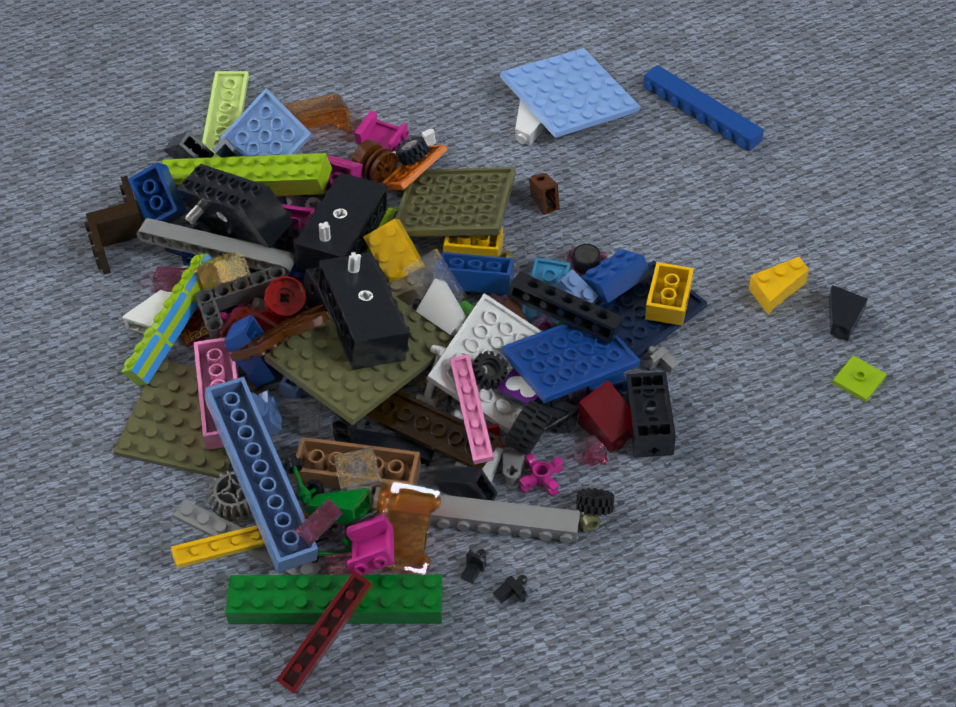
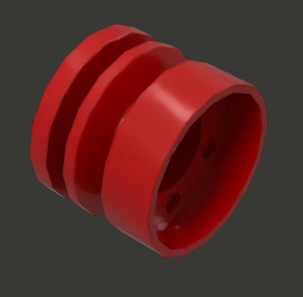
M278 277L270 283L265 291L264 306L274 318L288 319L297 314L304 306L306 299L305 289L301 282L293 277ZM281 296L288 297L287 303L285 301L283 303L280 302Z

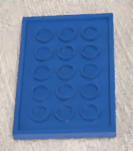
M566 323L502 346L500 351L543 403L639 367L641 362L617 335L610 344Z

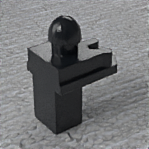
M471 549L467 552V566L461 575L462 580L473 584L480 571L484 572L487 553L484 549H479L476 554Z
M520 575L516 580L509 576L493 592L494 597L502 604L515 594L524 603L527 592L522 585L527 583V576Z

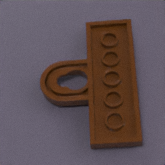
M322 304L298 312L229 354L232 361L241 359L244 362L251 359L253 355H255V358L261 357L267 353V349L271 350L278 347V342H285L291 336L320 326L329 320L326 313L327 309Z

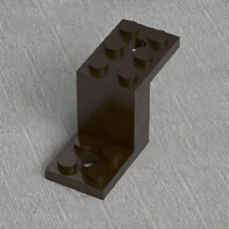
M128 176L120 177L122 185H119L122 196L126 195V197H123V204L86 213L87 221L84 224L87 232H91L88 234L90 244L95 245L91 247L94 258H99L95 259L98 270H103L104 275L111 273L104 247L138 238L137 232L142 225Z

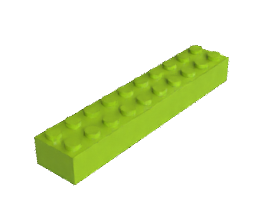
M326 153L164 159L161 163L168 166L177 188L193 172L195 167L203 164L267 185L275 196L324 194L332 170Z

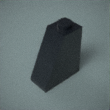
M189 131L172 137L163 149L173 159L212 158L215 154Z
M832 285L829 294L830 334L834 335L837 339L848 341L866 309L868 299Z
M441 465L433 479L440 492L451 496L494 501L498 494L482 468Z

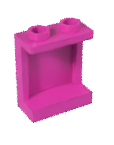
M370 111L354 132L355 143L360 145L365 140L371 139L381 144L383 148L389 149V151H396L402 141L408 138L409 130L407 129V123L403 122L398 127L377 120V112Z
M385 514L346 528V534L352 541V559L347 561V566L351 572L355 571L362 576L394 564L393 526Z

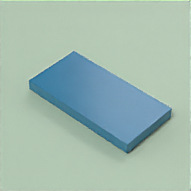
M535 257L531 276L555 286L571 270V263ZM523 305L522 311L527 322L551 327L557 326V319Z

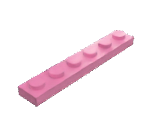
M466 354L450 358L474 465L493 461L494 456L470 356Z

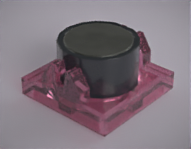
M592 244L572 246V249H569L567 262L571 263V269L581 277L586 274L587 270L597 267L601 261L607 259L608 252L599 251Z

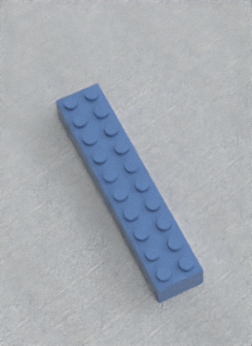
M241 377L205 388V402L276 572L280 573L317 560L318 547L245 378Z

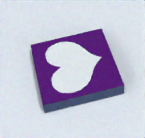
M514 368L497 388L498 395L522 406H525L530 400L535 402L539 400L537 394Z

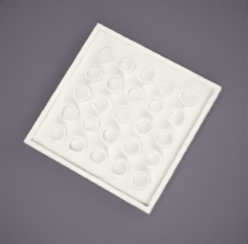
M484 293L426 380L459 401L450 358L469 354L472 364L480 353L483 354L485 351H488V354L493 351L494 356L500 354L499 359H505L503 364L507 363L508 365L506 368L508 369L506 375H508L513 366L501 354V347L542 331ZM482 366L483 371L487 375H495L496 372L491 366ZM479 383L477 389L484 418L493 424L498 423L500 429L508 433L524 406L498 395L497 388L493 389L491 387L490 390H486V386L483 389L480 388L481 384Z

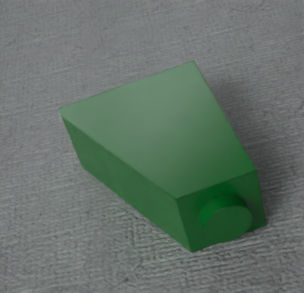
M370 488L316 494L307 505L310 523L326 525L343 523L346 525L365 516L372 507Z

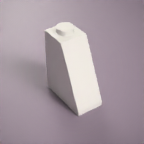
M520 100L515 140L520 144L530 146L545 129V126Z
M435 278L416 312L448 334L455 336L467 317L448 284L443 280Z
M160 290L123 316L125 327L144 334L146 329L153 324L155 315L162 310L164 301L173 292Z

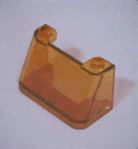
M333 93L283 104L306 128L333 123L334 129L340 127L343 132L352 130L350 113L340 94Z
M398 482L382 484L376 510L378 509L380 513L375 515V517L385 514L393 526L394 564L386 566L384 569L416 574H426V571L429 570L431 561L424 552L431 513L439 509L441 504L440 491Z

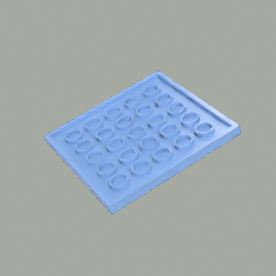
M584 48L505 70L500 74V78L555 138L621 118L640 110V105Z

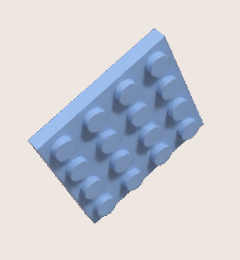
M265 88L219 139L227 138L242 149L247 156L296 154L313 134Z

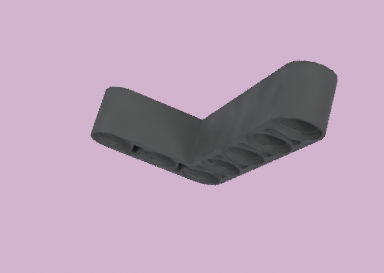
M279 265L200 291L196 298L210 339L227 336L219 311L253 300L254 297L264 296L267 287L273 280L278 277L287 276L285 269Z

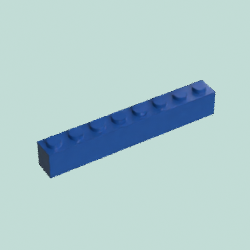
M656 65L644 75L643 86L647 91L657 94L660 99L670 102L673 107L683 110L686 115L696 118L699 123L709 126L712 131L720 133L727 140L736 143L740 148L751 151L762 141L763 128L659 65Z

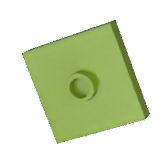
M853 355L833 379L832 384L867 402L885 380L887 374Z

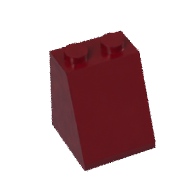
M606 381L579 402L578 425L610 453L616 449H622L626 441L630 438L632 439L633 426L630 407L609 381Z

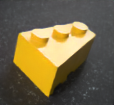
M796 257L751 275L749 290L765 312L769 314L776 306L783 303L788 296L792 295L807 282L809 268L800 257Z

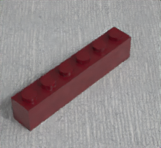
M352 572L278 676L277 682L294 694L300 691L374 585L357 572Z

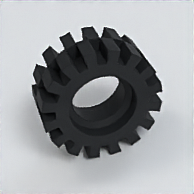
M485 351L483 354L480 353L473 361L472 368L476 385L480 383V388L483 389L486 386V390H490L491 387L495 389L506 378L508 373L506 368L508 365L507 363L503 364L504 358L499 359L500 354L494 356L493 351L488 354V351ZM482 366H491L496 372L495 375H487L483 371Z
M583 488L577 492L576 509L585 514L590 513V515L611 514L613 512L615 495L608 490L604 491V489Z

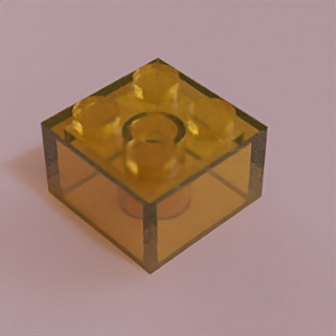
M235 251L199 263L200 267L193 269L200 290L221 285L250 274L244 254L236 255Z

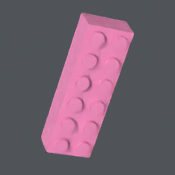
M226 337L194 342L202 431L207 450L223 448L224 445L205 402V388L239 378L237 362L232 361L229 355L231 352L227 350L224 343Z

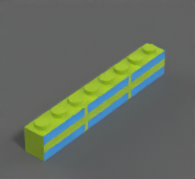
M207 253L196 255L190 261L191 265L181 275L182 279L173 287V293L164 301L162 310L153 318V324L144 332L142 341L134 347V353L125 361V367L121 372L136 385H147L197 308V294L209 288L222 267Z

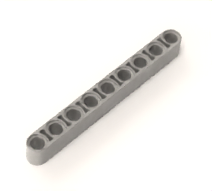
M150 218L144 220L137 232V237L145 243L194 255L207 253L212 259L260 271L279 265L285 269L288 276L295 263V256L287 251L268 248Z

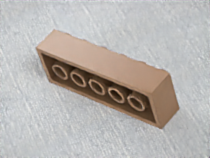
M301 437L296 457L301 458L303 461L301 463L303 468L299 471L303 485H307V482L310 480H319L323 483V487L346 490L348 485L346 479H348L349 473L351 478L348 482L352 481L353 483L354 480V483L359 482V484L372 485L374 494L377 487L415 491L421 468L420 452ZM366 454H367V455H369V454L371 455V456H367V457H366V462H367L368 464L365 463V458H364V457L366 456ZM293 474L294 482L298 484L295 475ZM374 476H378L379 480H375Z

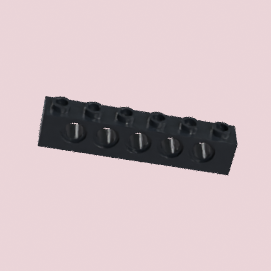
M521 271L510 283L507 297L610 344L619 333L624 317Z

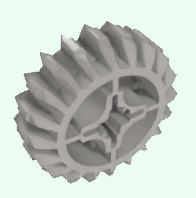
M227 469V474L220 473V478H214L213 483L209 484L210 490L207 493L212 511L216 512L219 517L224 516L226 520L232 516V519L235 521L239 515L243 519L245 513L251 516L250 507L235 471L230 472ZM233 490H235L237 498H235Z

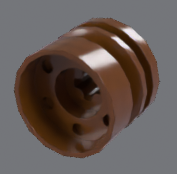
M371 139L365 140L357 147L351 160L363 164L362 177L377 183H381L395 171L398 163L397 155L394 152L383 148L381 144Z

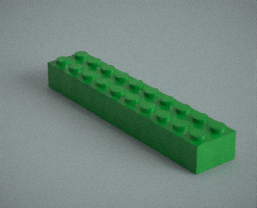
M442 574L362 575L374 586L347 623L442 624ZM230 575L225 611L228 623L316 624L350 575Z

